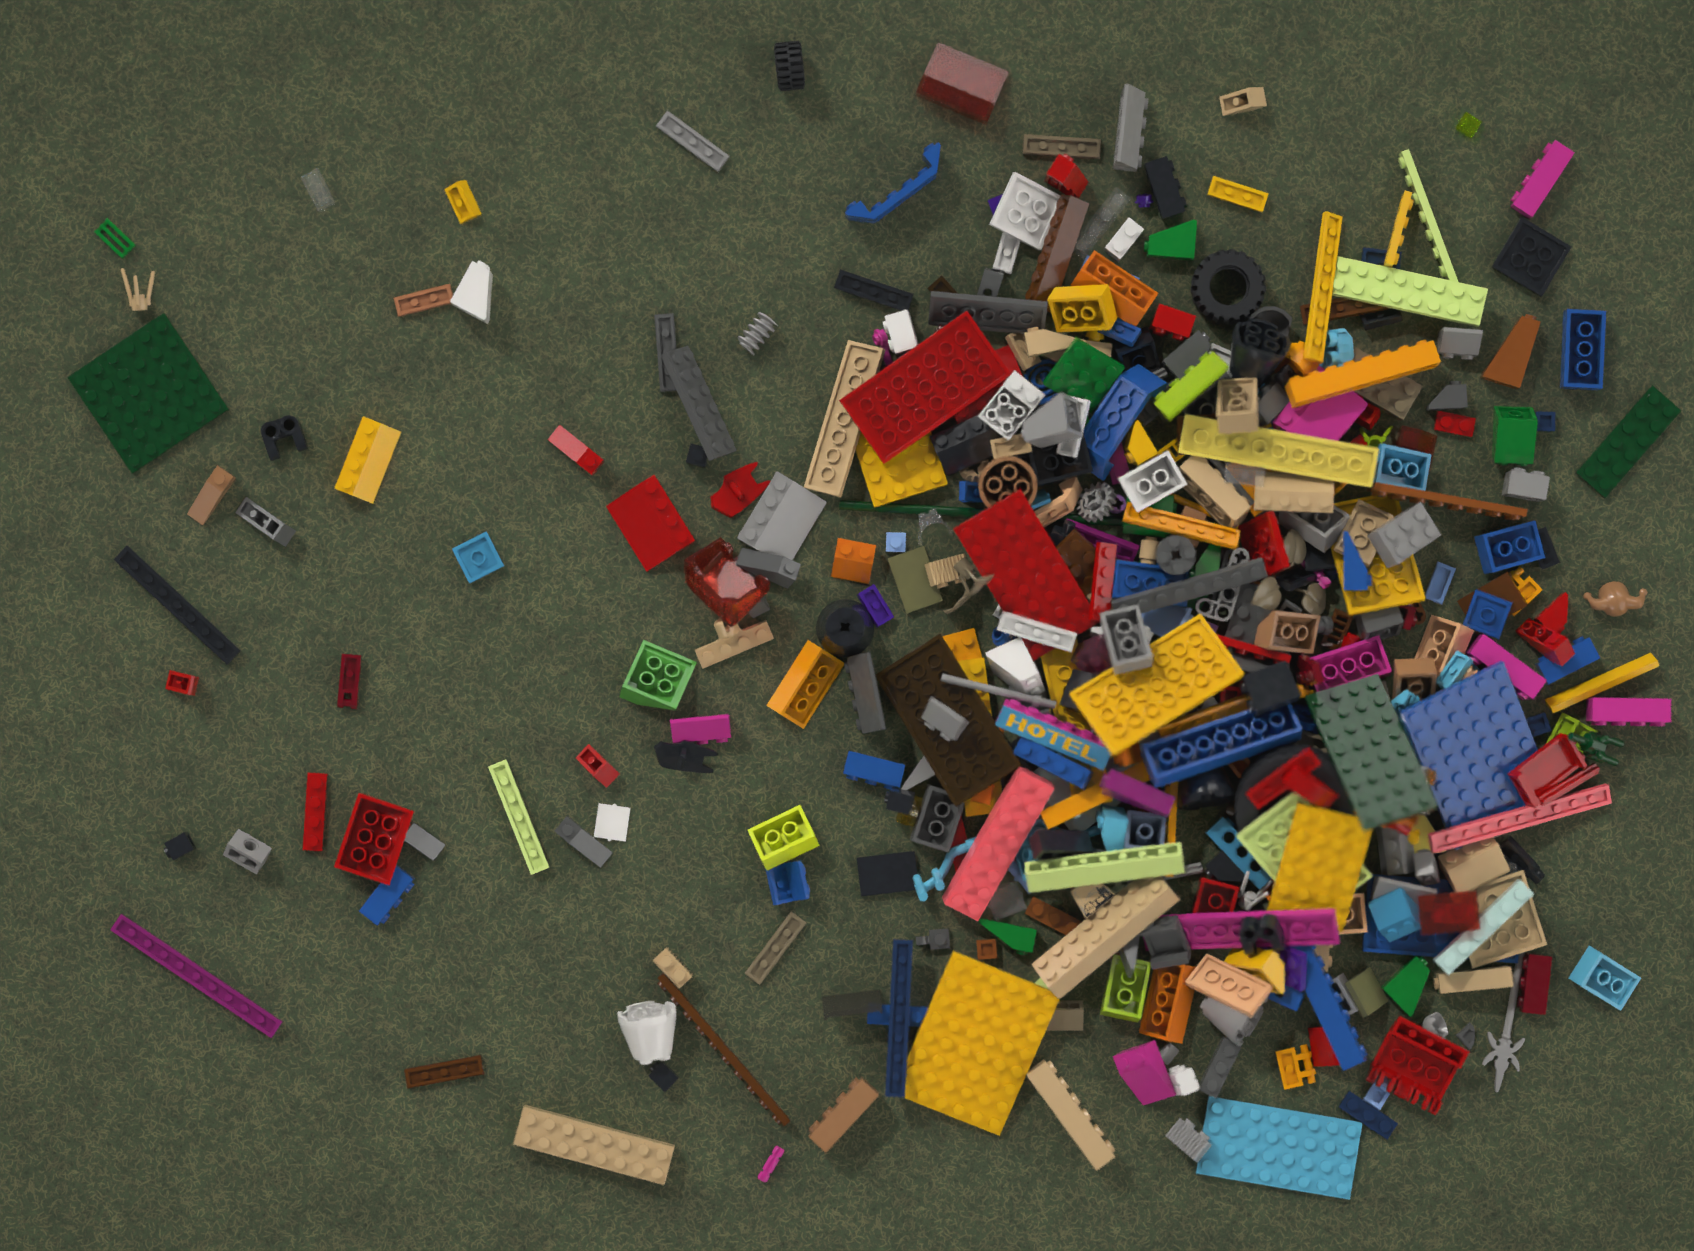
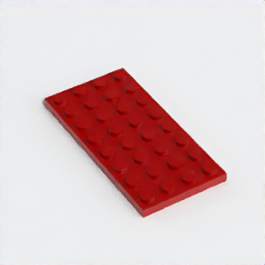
M965 311L839 401L879 459L885 464L1009 377L1011 373L968 311Z
M1021 488L953 528L981 576L994 575L990 582L987 583V586L1002 611L1077 633V635L1100 622L1089 620V601ZM1022 638L1033 661L1055 649L1054 647Z

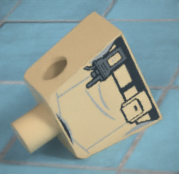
M1102 883L1074 887L1070 890L1086 919L1115 896Z

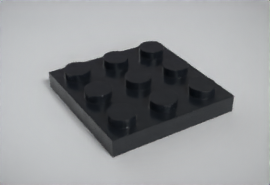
M1521 217L1491 268L1542 297L1572 246Z

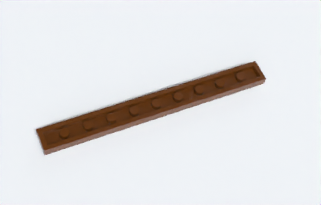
M663 972L657 978L659 980L657 984L664 992L669 991L672 995L670 999L677 1007L681 1005L685 1010L683 1014L689 1021L694 1020L698 1025L695 1027L702 1036L706 1034L710 1039L709 1045L715 1051L718 1049L723 1054L721 1056L722 1060L728 1066L731 1064L736 1069L734 1074L740 1080L744 1079L748 1083L746 1087L753 1095L757 1094L761 1098L759 1103L765 1110L769 1108L773 1112L772 1118L778 1125L781 1123L784 1126L787 1125L791 1119Z

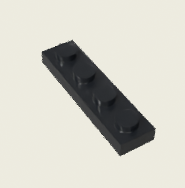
M841 269L834 289L900 311L909 310L914 295Z

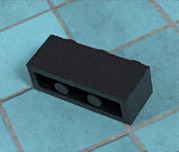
M1167 156L1145 163L1144 169L1161 220L1184 214V208H1187L1184 196L1180 197L1178 190L1181 187L1178 178L1174 179L1172 172L1175 169L1172 160L1168 161Z
M1041 828L1036 830L1029 838L1034 860L1093 853L1088 831H1080L1078 829L1072 831L1062 829L1046 830Z

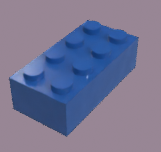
M1566 309L1563 311L1560 389H1603L1606 311Z

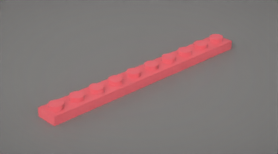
M1605 783L1562 795L1545 806L1539 805L1536 808L1523 806L1428 833L1431 852L1435 854L1611 804L1609 785Z

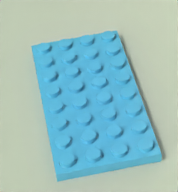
M1208 1096L1203 1132L1210 1137L1208 1141L1212 1146L1197 1163L1196 1174L1350 1200L1362 1122Z

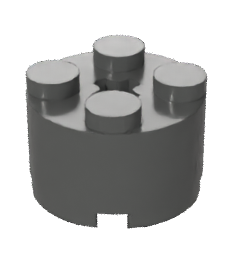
M1178 535L1164 538L1159 542L1155 550L1157 565L1168 574L1177 575L1187 572L1194 564L1196 557L1193 544L1187 538ZM1178 550L1180 558L1172 560L1173 555L1171 551L1176 552Z

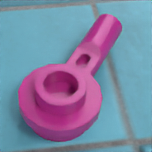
M876 329L872 339L876 346L879 345L880 348L885 349L883 359L887 367L893 362L889 353L888 337L884 329Z

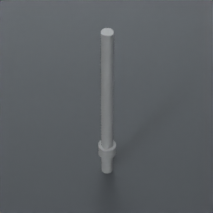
M942 674L941 677L942 682L1028 702L1032 706L1039 707L1041 705L1053 709L1056 706V701L1041 698V695L1024 694L947 674Z

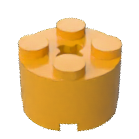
M1299 341L1298 343H1291L1287 356L1274 371L1277 373L1284 365L1289 364L1295 373L1302 378L1307 376L1308 373L1315 371L1320 364L1304 359L1305 343Z

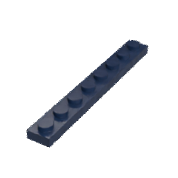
M893 939L886 1097H905L913 940Z

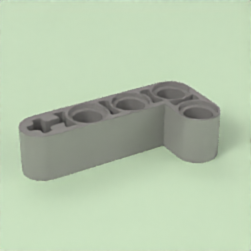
M1239 547L1233 550L1227 567H1230L1232 562L1237 563L1235 554H1239L1240 551H1243L1242 555L1245 556V559H1241L1239 564L1249 561L1248 551ZM1241 585L1231 588L1234 591V596L1231 599H1225L1223 596L1224 590L1219 591L1217 601L1200 598L1195 604L1196 611L1199 614L1201 613L1202 616L1219 621L1229 620L1232 616ZM1203 601H1207L1210 605L1207 612L1199 610V604ZM1220 607L1228 609V615L1224 618L1218 616V609Z

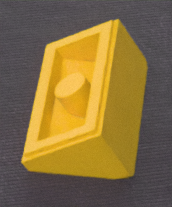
M466 180L457 181L444 189L460 224L482 214Z

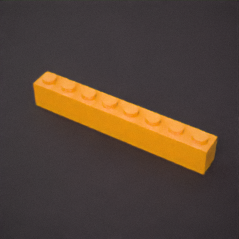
M1422 340L1411 347L1404 345L1394 352L1386 350L1381 352L1379 356L1373 357L1369 355L1363 357L1362 361L1358 362L1351 360L1345 362L1344 366L1341 367L1333 365L1326 368V371L1318 372V370L1312 371L1302 378L1294 376L1289 379L1285 386L1292 408L1436 368L1441 363L1434 340L1429 342Z

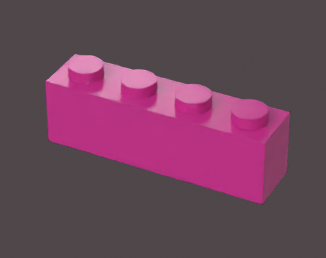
M1556 140L1552 144L1547 143L1542 151L1544 156L1541 160L1537 159L1532 166L1533 173L1531 176L1526 175L1521 183L1523 188L1520 192L1516 191L1511 198L1513 203L1510 207L1528 219L1534 216L1575 153Z

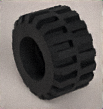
M799 40L775 43L774 53L779 90L804 89L805 78L801 43Z

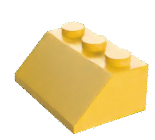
M1257 947L1256 954L1246 955L1243 948H1232L1224 962L1271 984L1273 988L1271 992L1284 993V963L1276 951Z

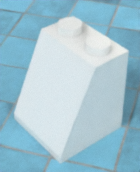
M479 260L477 263L472 261L450 301L453 306L488 324L490 319L493 274L487 264Z
M1021 637L985 653L993 673L1017 692L1040 695L1045 691L1038 670Z

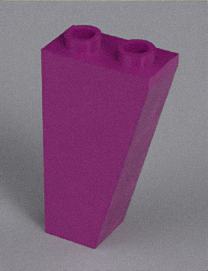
M1112 769L1108 774H1104L1099 785L1102 788L1101 794L1165 818L1169 816L1175 797Z

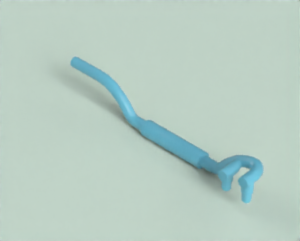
M1037 819L1033 827H1046L1042 819ZM1097 825L1085 830L1088 831L1089 837L1101 834ZM1055 826V827L1051 828L1050 830H1056V829H1062V828H1059V827ZM976 837L967 839L965 843L952 847L949 853H946L939 870L937 868L932 869L933 877L926 882H922L919 874L913 876L914 886L920 901L927 900V892L934 887L939 891L945 888L943 879L948 874L954 858L967 853Z

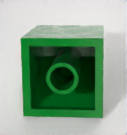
M1494 406L1492 444L1494 463L1498 465L1514 463L1519 466H1527L1534 463L1538 420L1533 407Z

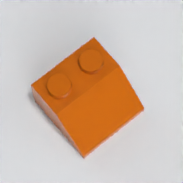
M838 538L831 577L869 584L876 545Z

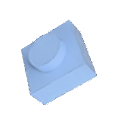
M886 532V552H905L906 533Z

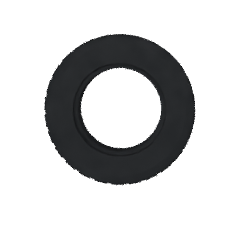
M1290 744L1273 748L1260 754V757H1256L1249 764V767H1246L1236 787L1235 817L1239 832L1264 813L1262 807L1260 809L1256 808L1246 796V792L1308 747L1321 761V765L1310 773L1339 794L1337 800L1328 810L1356 816L1329 754L1316 747L1312 748L1309 745Z

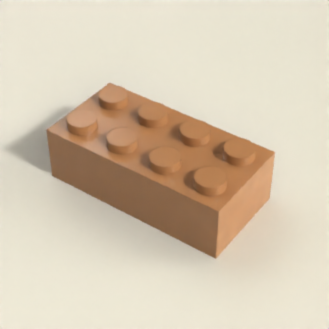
M862 1076L860 1079L856 1077L848 1085L850 1088L846 1094L842 1092L835 1099L837 1104L833 1108L829 1106L822 1114L823 1119L820 1122L816 1120L809 1128V1138L825 1153L879 1096V1092Z

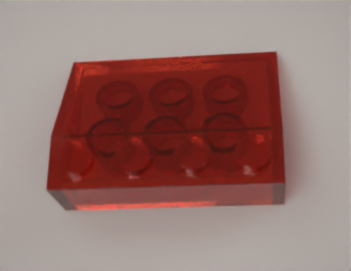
M938 42L919 83L916 96L987 125L1009 71Z

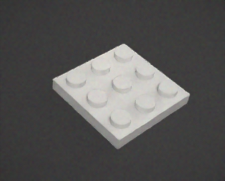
M1013 172L989 225L1037 250H1042L1044 239L1049 232L1050 221L1055 214L1056 203L1060 195Z

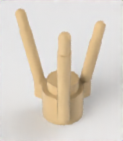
M121 268L129 298V306H132V311L148 310L147 305H151L155 272H151L145 298L144 294L139 295L136 275L133 276L135 295L132 296L125 269Z

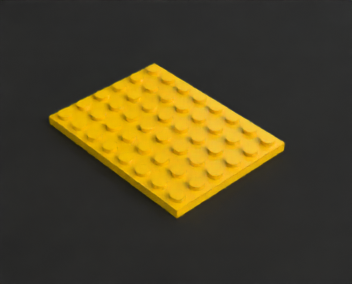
M953 951L907 1055L905 1097L903 1098L1000 1136L1060 999L1050 989Z

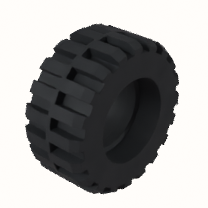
M1223 249L1208 255L1198 265L1191 280L1190 291L1193 297L1192 301L1197 306L1198 312L1205 315L1207 320L1215 321L1216 324L1233 325L1248 319L1253 312L1258 310L1266 292L1265 275L1261 272V266L1255 263L1253 257H1248L1245 252H1237L1235 249L1227 251ZM1231 269L1237 271L1246 282V293L1243 299L1234 305L1220 304L1211 294V280L1221 270Z

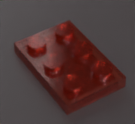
M1477 890L1417 896L1421 935L1481 930Z

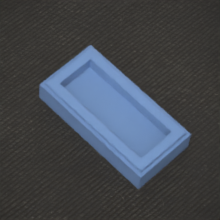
M1440 562L1436 563L1425 592L1427 600L1440 605L1443 604L1456 568Z

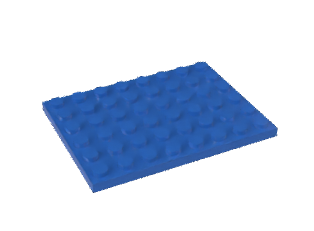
M1499 661L1399 712L1419 764L1429 767L1427 783L1438 804L1437 809L1445 828L1527 806L1509 778L1508 773L1538 749L1503 661ZM1459 846V847H1456V848H1453V849L1458 850V849L1462 848L1463 846Z

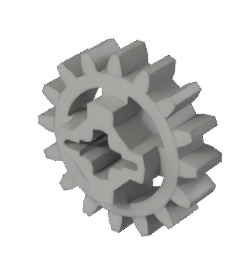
M1097 482L1096 486L1091 484L1089 490L1085 488V493L1080 494L1082 499L1077 501V504L1080 505L1077 507L1079 515L1088 522L1092 520L1096 523L1097 518L1102 521L1104 515L1109 516V510H1114L1112 504L1117 502L1114 499L1117 497L1114 493L1115 490L1106 482L1103 484Z

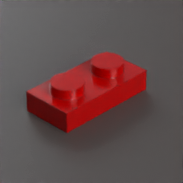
M1437 411L1433 430L1472 438L1476 418Z

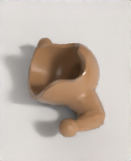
M1613 581L1600 588L1598 593L1599 599L1591 597L1589 592L1584 593L1583 598L1588 600L1593 609L1601 610L1609 616L1617 617L1625 614L1628 609L1642 608L1648 591L1643 588L1640 589L1639 596H1630L1627 587L1623 583Z

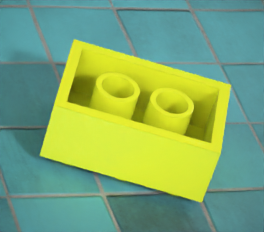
M801 805L748 829L767 871L820 846Z

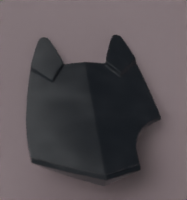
M685 740L677 744L660 741L654 746L657 760L661 767L687 772L713 773V769L704 765L703 760L704 756H718V753L714 750Z

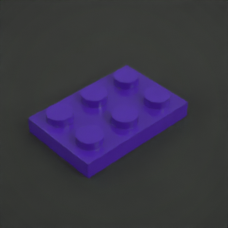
M1285 946V950L1276 951L1284 963V985L1300 992L1305 990L1307 954L1290 946ZM1259 947L1264 950H1273L1272 947Z

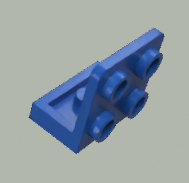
M801 861L782 863L768 871L766 870L773 906L809 899L810 887L806 883V869Z

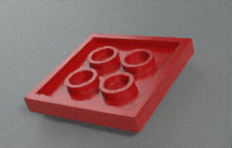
M1274 511L1266 512L1238 526V529L1241 530L1240 541L1242 548L1248 551L1249 561L1262 557L1268 577L1290 567L1289 558L1285 551L1283 538Z

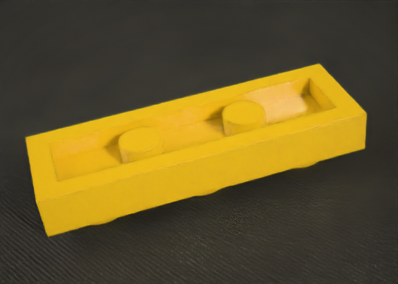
M1216 176L1212 177L1207 193L1208 196L1261 213L1264 210L1269 194Z

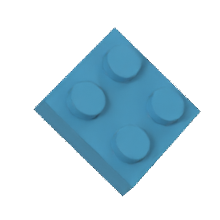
M487 531L452 548L469 584L504 567Z

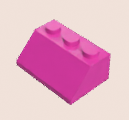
M729 714L670 720L673 743H681L685 740L688 742L697 741V745L708 744V740L716 739V743L728 742L727 738H732Z

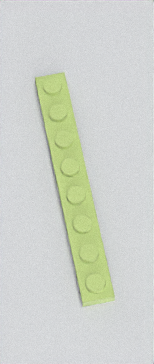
M1409 149L1402 151L1399 154L1398 162L1401 169L1405 168L1407 174L1405 181L1408 187H1412L1414 193L1412 194V199H1414L1415 205L1418 204L1421 211L1418 212L1420 221L1422 223L1425 222L1427 227L1425 234L1428 241H1432L1434 246L1432 248L1434 258L1440 262L1439 272L1442 278L1445 277L1446 280L1458 282Z

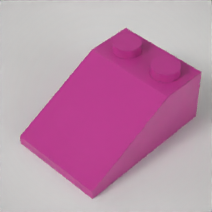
M1155 1040L1123 1050L1112 1056L1120 1076L1143 1106L1177 1095Z

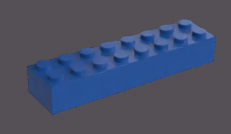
M1291 704L1256 717L1253 712L1246 710L1143 744L1140 755L1154 788H1158L1272 750L1273 748L1301 740L1302 728Z

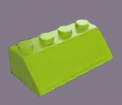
M1206 352L1198 359L1200 363L1197 366L1191 365L1184 372L1185 376L1181 380L1176 378L1169 385L1171 388L1166 393L1162 391L1154 398L1156 400L1154 403L1155 407L1169 422L1228 371L1229 366L1214 352L1210 354Z

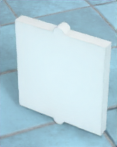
M599 803L594 837L608 839V841L618 840L626 842L630 808L617 806L616 804L607 805Z

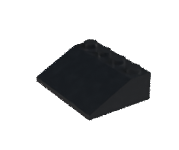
M1045 404L1038 405L1034 409V411L1029 415V417L1032 414H1034L1037 410H1039L1041 407H1043ZM1084 432L1077 458L1057 454L1058 444L1043 448L1031 444L1032 452L1028 454L1032 469L1036 475L1037 487L1054 484L1093 472Z

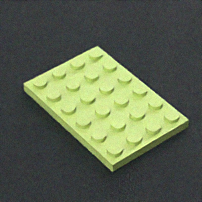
M1293 791L1236 834L1239 841L1274 882L1297 802L1313 806L1311 802ZM1363 864L1355 889L1372 877V874Z

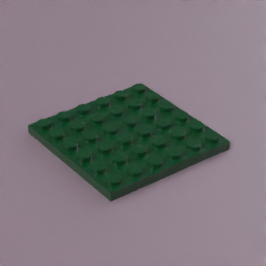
M162 313L67 377L132 474L229 410L165 313Z

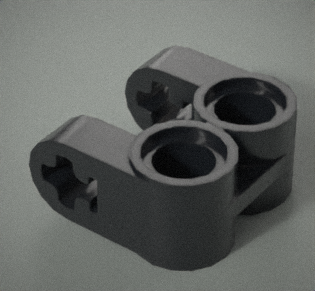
M287 415L280 419L266 422L261 427V435L271 461L281 458L276 441L288 436H293L298 452L308 449L301 423L294 416ZM292 420L295 426L292 430L288 431L285 425L288 421ZM270 427L276 428V434L273 437L267 435V430Z
M1264 914L1260 919L1253 916H1247L1242 919L1239 938L1246 955L1256 954V941L1258 938L1271 941L1274 951L1285 950V938L1277 916L1274 914Z

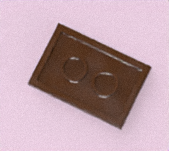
M1509 572L1478 588V590L1513 602L1508 616L1528 605ZM1475 591L1457 601L1465 615Z

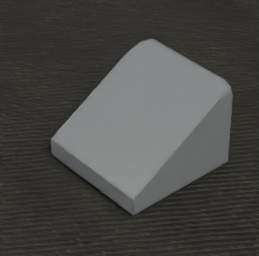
M1167 1042L1160 1051L1163 1062L1169 1065L1179 1050L1170 1042Z

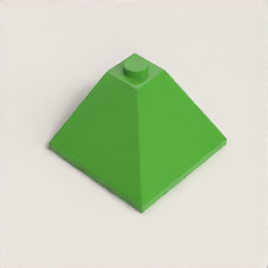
M643 640L623 683L619 697L637 705L676 711L697 662Z

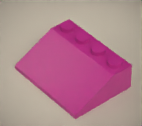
M1318 366L1316 369L1318 372L1326 371L1321 366ZM1354 391L1292 408L1289 401L1272 422L1274 430L1339 441L1365 410L1368 403Z

